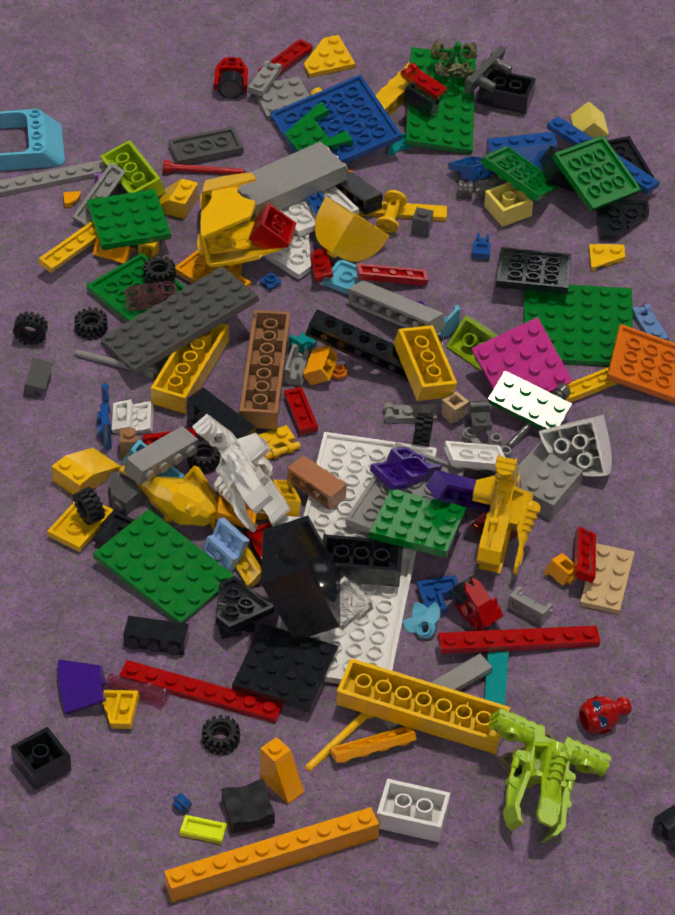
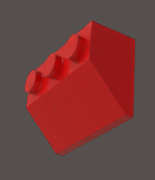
M268 202L257 215L249 240L254 246L260 247L263 250L287 248L291 243L297 223Z

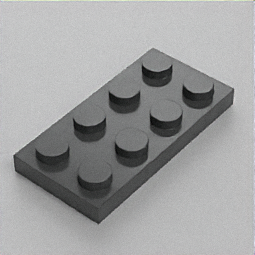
M234 127L168 140L169 147L177 164L186 165L244 153V147Z

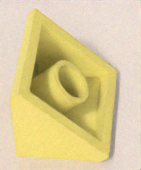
M589 101L571 114L572 125L590 137H600L602 135L609 137L604 114Z

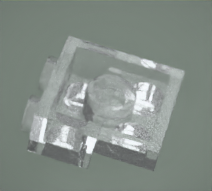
M345 576L340 580L339 628L341 630L345 629L355 619L360 621L374 609L371 596L366 592H361L357 583L353 580L349 581Z

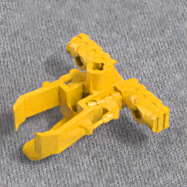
M499 454L495 463L496 475L476 480L473 492V502L491 505L481 536L476 563L479 564L478 569L501 573L511 530H516L518 532L519 547L513 575L517 576L523 560V549L529 538L528 533H531V527H534V520H537V514H540L541 507L538 502L533 501V493L520 489L522 483L520 474H518L517 458H506Z

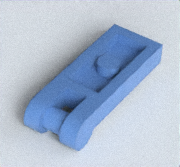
M645 304L640 308H631L633 310V317L642 332L669 341L668 335L652 312L650 304Z

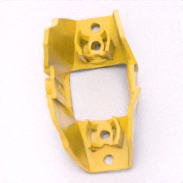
M252 173L234 174L205 180L203 192L200 196L201 223L197 246L199 255L205 256V261L209 267L258 260L264 255L284 249L263 250L260 247L254 246L249 240L255 222L252 214L256 201L244 198L238 193L240 185L256 182V178Z

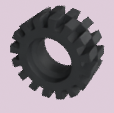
M160 255V258H157V256H153L154 259L148 258V261L146 260L143 264V279L145 283L148 282L149 286L153 284L155 288L157 285H159V288H162V285L167 287L168 283L171 285L176 277L173 260H169L167 256L163 258V255Z
M88 307V310L84 308L82 312L80 310L77 312L78 315H75L74 323L75 332L78 336H81L83 339L87 337V340H91V337H93L95 340L97 336L101 338L103 337L102 334H106L108 323L106 313H103V310L100 309L98 311V308L92 310L91 307ZM88 322H95L96 324H94V325H87L86 323H88Z
M27 311L24 312V315L20 313L16 317L13 335H15V339L19 338L18 341L20 343L24 341V345H27V343L39 345V342L42 343L45 340L48 329L47 320L44 321L45 318L43 316L40 318L38 313L33 315L34 312L28 314ZM25 327H31V328H34L35 330H29V329H27V328H25Z
M418 412L413 445L429 447L433 414Z
M198 439L197 451L193 456L187 457V464L190 469L193 466L199 467L202 473L203 471L209 473V470L213 472L219 465L221 454L217 447L211 446L209 442H206V439H202V442ZM208 454L210 457L200 458L198 455Z
M86 487L74 493V506L77 507V512L80 513L81 519L83 518L87 525H92L105 518V508L102 507L103 503L100 502V497L97 496L96 491H93V488Z
M219 715L218 719H216V716H213L212 721L210 719L206 720V724H203L202 743L206 750L209 748L211 753L215 750L216 755H220V752L226 755L227 750L231 753L233 752V747L235 749L238 747V743H240L239 724L235 723V719L232 718L230 720V716L227 715L224 719L223 715ZM218 731H224L229 736L219 739L215 738L213 734Z

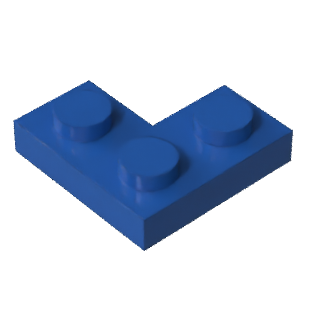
M455 575L418 581L416 587L422 604L428 608L432 603L436 602L440 608V615L446 614L447 608L443 598L451 597L448 591L455 587L458 581Z

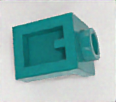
M304 332L298 337L291 334L289 336L288 348L291 350L293 344L298 345V352L303 354L305 348L310 351L316 347L317 341L305 336Z

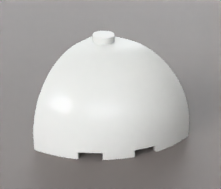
M604 415L539 431L541 440L548 453L582 469L584 476L594 477L610 474L612 455Z

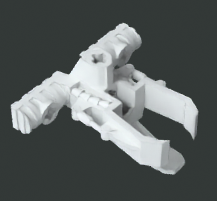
M208 414L192 426L197 434L219 450L221 454L220 462L216 468V473L219 477L214 483V488L234 507V512L247 529L253 533L256 531L255 525L246 513L245 502L256 514L263 508L269 517L271 525H274L290 511L288 503L269 478L273 473V467L270 461L264 457L270 451V447L265 439L258 436L257 433L236 439L231 431Z

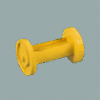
M389 190L384 195V200L387 203L384 216L377 219L376 227L384 232L395 233L399 228V223L396 221L399 207L406 205L407 197L400 191Z

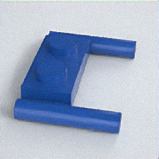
M103 383L101 385V411H97V423H101V425H97L98 437L102 436L104 448L110 450L112 448L111 422L109 420V385Z

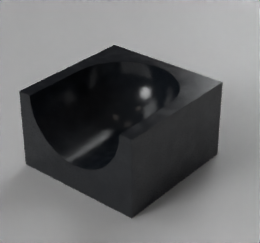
M307 515L263 530L261 585L293 640L297 641L340 627V571L310 517Z

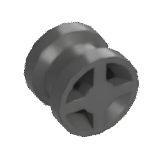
M459 180L458 197L467 196L472 198L473 181L464 182Z

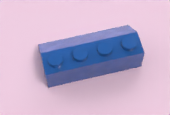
M553 132L487 138L486 155L507 145L543 170L539 160L550 146L558 148Z

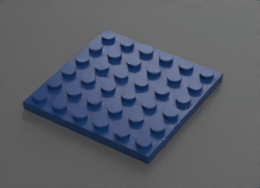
M361 74L270 113L275 125L292 152L295 153L297 151L286 139L285 132L317 104L322 102L329 110L330 115L317 121V123L327 136L331 138L346 131L353 139V145H339V148L334 150L329 148L345 164L402 140V134Z

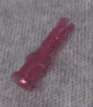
M110 673L107 678L108 682L106 684L120 690H137L144 701L151 700L159 703V706L162 707L168 701L170 691L167 688L160 689L154 687L152 683L142 684L114 673Z

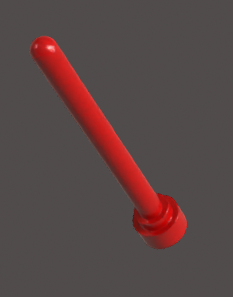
M171 160L163 161V173L170 174L173 171L227 175L245 173L244 169L174 164Z

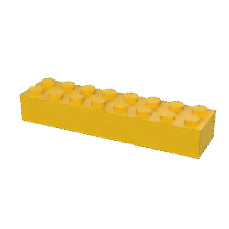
M350 658L337 689L336 705L495 755L499 749L502 737L495 730L489 729L490 715L500 708L506 709L507 712H510L511 708Z

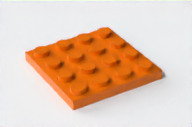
M620 324L606 379L675 403V343Z

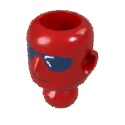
M597 695L586 699L587 701L580 706L579 718L583 728L588 733H599L602 735L612 731L611 728L618 724L620 715H629L632 711V706L629 699L624 696L618 697L616 701H613L608 696L598 697Z

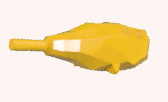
M121 466L119 472L131 478L124 472L125 466ZM155 476L152 480L146 481L141 485L137 483V486L148 497L150 503L164 514V519L167 523L175 521L180 525L206 526L214 518L216 513L215 506L204 493L199 482L193 484L181 478Z

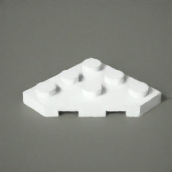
M293 233L291 243L287 248L262 257L298 280L311 271L309 233L300 237Z

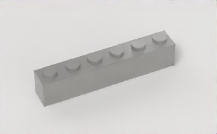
M364 280L348 288L349 304L404 328L433 325L436 334L444 330V316L442 312Z

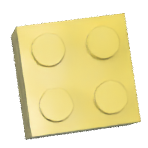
M508 182L485 191L484 207L503 227L532 216L533 201L528 199L522 191L515 190L512 184Z

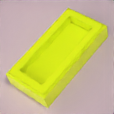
M185 815L179 833L183 837L222 845L227 830V823Z

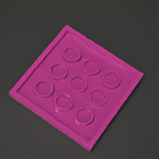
M538 317L473 347L471 350L492 390H494L504 371L550 393L554 392V389L559 384L568 385L573 381Z

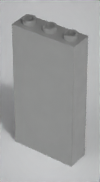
M318 142L250 172L255 176L256 182L240 185L238 193L244 198L256 201L252 214L256 219L268 202L278 210H281L305 199L307 196L310 197L315 193L317 194L348 180V168L344 162L342 163L336 154L334 155L330 151L328 146Z

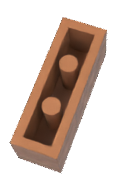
M304 455L287 468V481L329 510H332L346 498L347 484Z

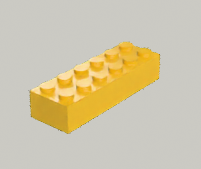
M222 323L170 355L150 388L151 401L154 405L184 414L187 413L186 398L201 389L229 342L228 324Z

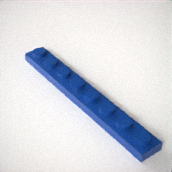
M559 116L547 123L546 128L573 146L593 139ZM618 155L640 186L641 191L649 194L659 187L660 181Z

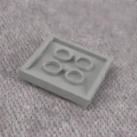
M298 76L276 80L263 97L255 95L268 121L272 120L271 112L309 97V94Z

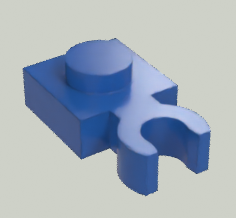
M477 233L476 241L473 242L472 258L490 259L491 243H489V234L486 235V238H481L480 233Z

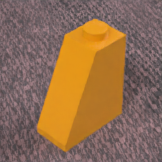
M275 737L260 748V778L287 804H290L304 794V789L291 750L280 739Z

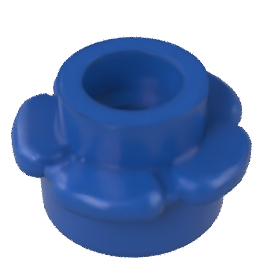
M182 793L173 796V806L181 813L184 810L189 812L188 809L192 806L190 800Z

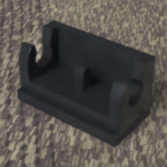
M412 82L411 86L408 84L405 88L403 101L428 117L439 109L440 98L437 97L435 102L415 90L416 83Z

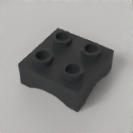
M263 779L242 787H226L221 789L222 802L233 833L275 824V812L270 803Z

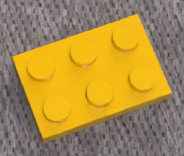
M73 502L48 529L47 536L81 552L105 523L113 509L103 505L102 507L105 508V518L92 525H87L83 518L81 519L80 513L77 512V507L74 506L75 502Z

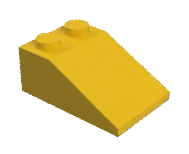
M90 448L65 455L52 465L53 482L74 495V493L86 487L93 488L94 490L110 477L111 472L116 473L121 466L95 448Z

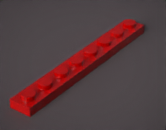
M597 625L441 632L437 635L440 654L600 646L601 643Z
M126 660L119 674V680L273 723L277 722L283 708V704L130 660Z

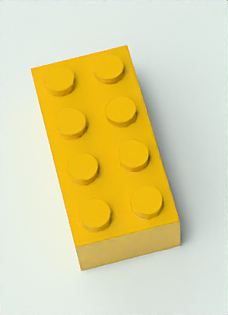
M434 326L398 329L393 344L416 400L441 399L453 394L457 381Z

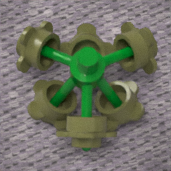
M435 40L431 46L432 57H441L442 60L446 61L445 63L439 62V64H435L436 73L442 77H449V74H452L455 78L468 77L474 70L470 68L468 63H463L461 55L466 60L470 58L476 59L478 56L477 44L475 42L471 44L465 43L461 49L462 44L456 42L455 46L444 49V44Z

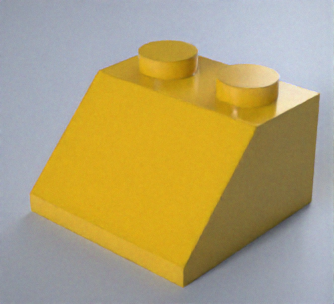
M180 179L166 187V193L161 195L159 201L164 214L186 219L199 198L198 183Z

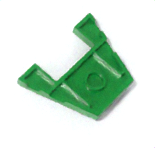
M322 102L317 104L285 132L286 139L297 152L318 142H322L333 150L338 149L339 145H353V139L346 131L329 138L318 125L317 121L330 115L329 110Z

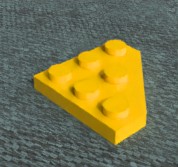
M339 35L323 38L304 63V69L309 78L356 67V63Z

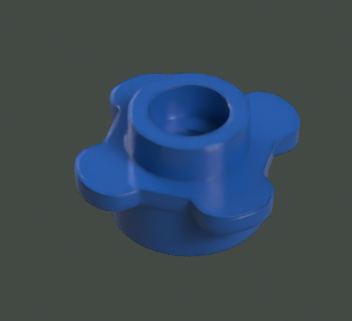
M268 273L266 277L260 278V282L264 283V287L267 289H275L278 284H281V279L277 278L274 273Z

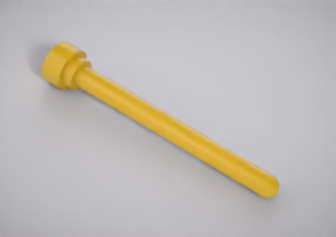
M360 713L306 764L305 769L312 771L330 754V747L340 745L366 719L375 717Z

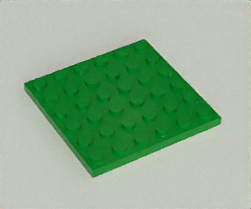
M569 284L568 294L558 295L552 292L524 291V323L538 317L563 364L609 367L620 324L633 328V310L631 309L633 308L632 288Z

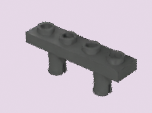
M500 45L497 50L494 49L488 59L485 58L481 66L476 67L473 74L466 78L464 82L466 85L465 93L470 95L479 86L492 93L497 83L490 81L486 77L494 69L505 73L507 76L511 73L513 66L503 61L506 51L505 47Z

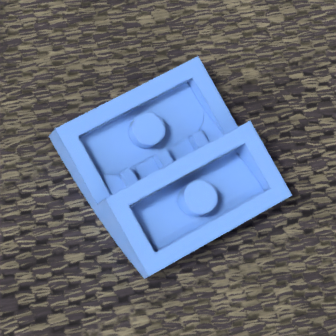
M223 517L218 519L213 535L207 536L203 551L228 571L232 572L241 560L250 540Z

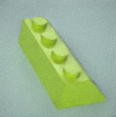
M130 140L100 156L107 167L112 162L126 171L120 184L127 193L152 189L156 190L158 197L166 193L161 178Z
M465 315L446 346L482 371L471 350L473 347L499 335L476 319Z

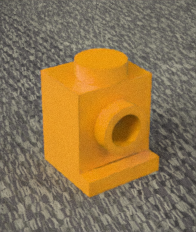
M563 553L551 559L544 571L546 576L550 574L562 586L566 583L572 585L577 579L574 576V562Z

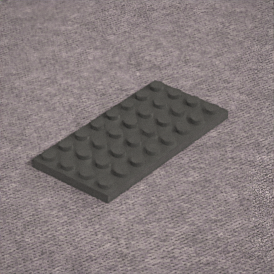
M222 266L190 286L183 288V290L175 295L169 296L163 302L154 305L146 312L139 314L131 321L122 324V326L114 331L107 333L100 340L113 355L137 375L259 302V298L256 293Z

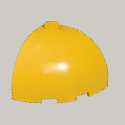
M327 196L318 210L315 221L316 238L328 250L327 254L333 258L338 256L351 262L363 261L376 254L390 236Z

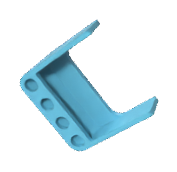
M39 109L0 111V129L28 127L29 148L26 151L0 153V171L58 167L65 163L62 126L58 121Z

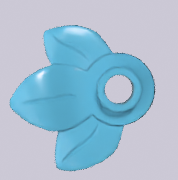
M415 602L412 609V617L403 620L405 629L410 633H417L423 639L431 638L436 631L435 624L440 619L439 605L434 602L427 608L425 605ZM429 626L428 631L425 632V627Z

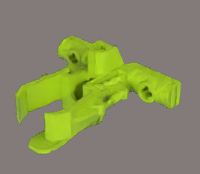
M500 708L490 715L489 729L495 730L507 741L523 742L525 744L524 749H526L525 751L517 750L512 754L511 772L509 778L505 780L507 791L503 815L506 826L513 831L524 824L519 805L525 789H529L535 784H541V794L536 816L539 823L549 827V831L544 839L539 842L546 843L566 827L567 810L572 805L570 794L573 790V782L576 779V775L569 770V765L575 766V769L579 772L597 774L599 777H603L609 768L611 756L587 744H581L578 740L574 741L566 736L564 743L545 736V726L537 725L532 720L528 721L525 717ZM521 764L522 774L514 777L515 770Z

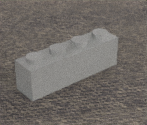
M181 426L127 457L124 472L139 485L150 481L158 474L166 472L170 467L178 465L187 457L193 456L197 451L198 439Z

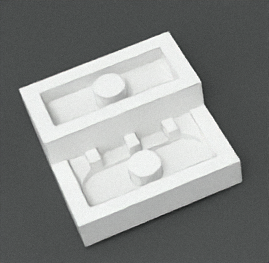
M130 399L113 403L112 432L120 434V428H135L136 434L153 433L154 405L152 401L133 404Z

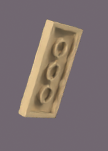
M596 543V578L593 583L585 582L580 606L620 614L634 558V551Z

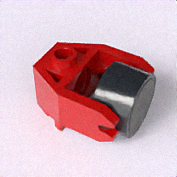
M224 57L215 67L214 90H218L224 98H238L243 91L247 92L248 67L241 58Z
M474 576L465 579L448 591L452 597L453 604L462 618L476 631L484 630L503 617L497 598L491 599L481 582L476 580Z

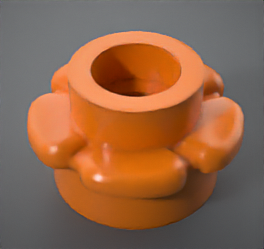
M336 364L332 377L336 380L344 379L348 372L347 367L342 364Z

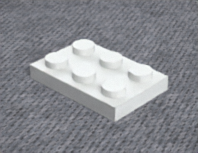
M445 441L444 449L451 466L457 469L472 468L478 471L484 469L496 472L495 463L497 456L500 454V456L505 457L501 447L497 445Z

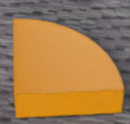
M81 191L63 192L65 208L72 207L74 203L80 201Z

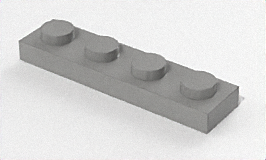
M111 162L74 213L72 219L83 226L91 222L87 200L110 196L124 177L126 171Z

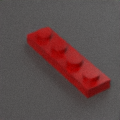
M299 39L270 61L273 64H282L280 72L282 74L313 51V45Z
M357 263L355 268L358 280L411 284L415 286H427L429 281L424 269Z
M579 526L575 532L574 576L582 581L593 583L596 578V534Z

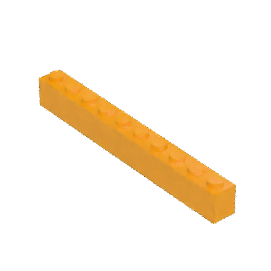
M369 807L165 870V887L173 903L378 839L379 822L372 808Z

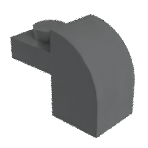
M488 400L469 401L467 405L469 427H472L473 431L492 430Z

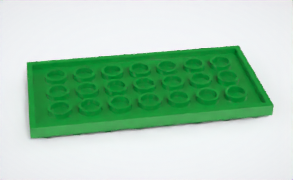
M411 47L410 64L415 63L421 71L445 86L447 91L440 97L439 109L430 117L407 103L405 145L472 155L475 90L470 95L464 92L466 86L464 82L467 77L455 78L452 74H449V77L438 75L435 70V64H439V62L445 63L446 61L442 60L441 57H432L431 50ZM461 55L463 63H468L470 68L475 70L476 59L470 58L466 60ZM415 87V90H417L421 94H424L429 99L434 100L433 98L419 90L417 87Z

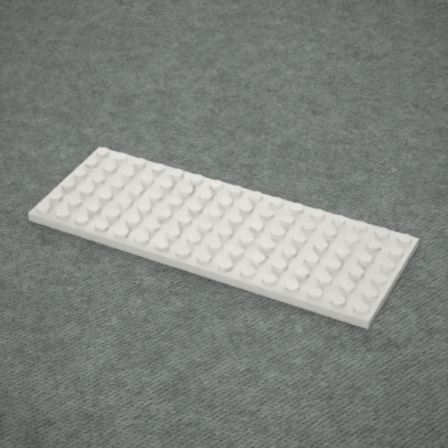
M324 432L316 464L328 470L336 478L344 481L347 484L346 498L332 510H329L308 496L304 516L308 515L314 519L315 528L322 541L323 534L369 538V533L346 525L345 520L374 477V474L370 471L371 464L383 462L395 443L399 442ZM399 443L436 457L437 448ZM403 547L399 587L340 582V627L310 636L311 638L339 646L338 653L325 682L340 684L350 658L393 671L416 551ZM279 616L276 628L288 631Z

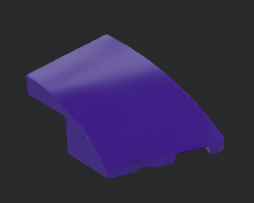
M399 447L390 450L386 462L372 463L370 471L389 489L402 490L430 478L435 470L440 471L442 466L438 463L433 465L427 462L425 456L407 447Z
M58 660L60 693L66 714L106 702L103 687L107 686L101 665Z

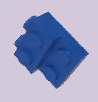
M469 156L448 163L449 170L461 173L462 179H468L473 182L483 178H490L491 175L496 174L484 168V165L480 162L483 157Z

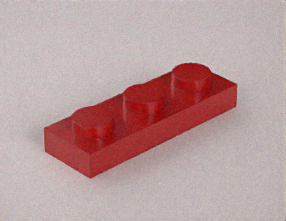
M303 388L284 390L285 400L299 434L317 432L318 425Z

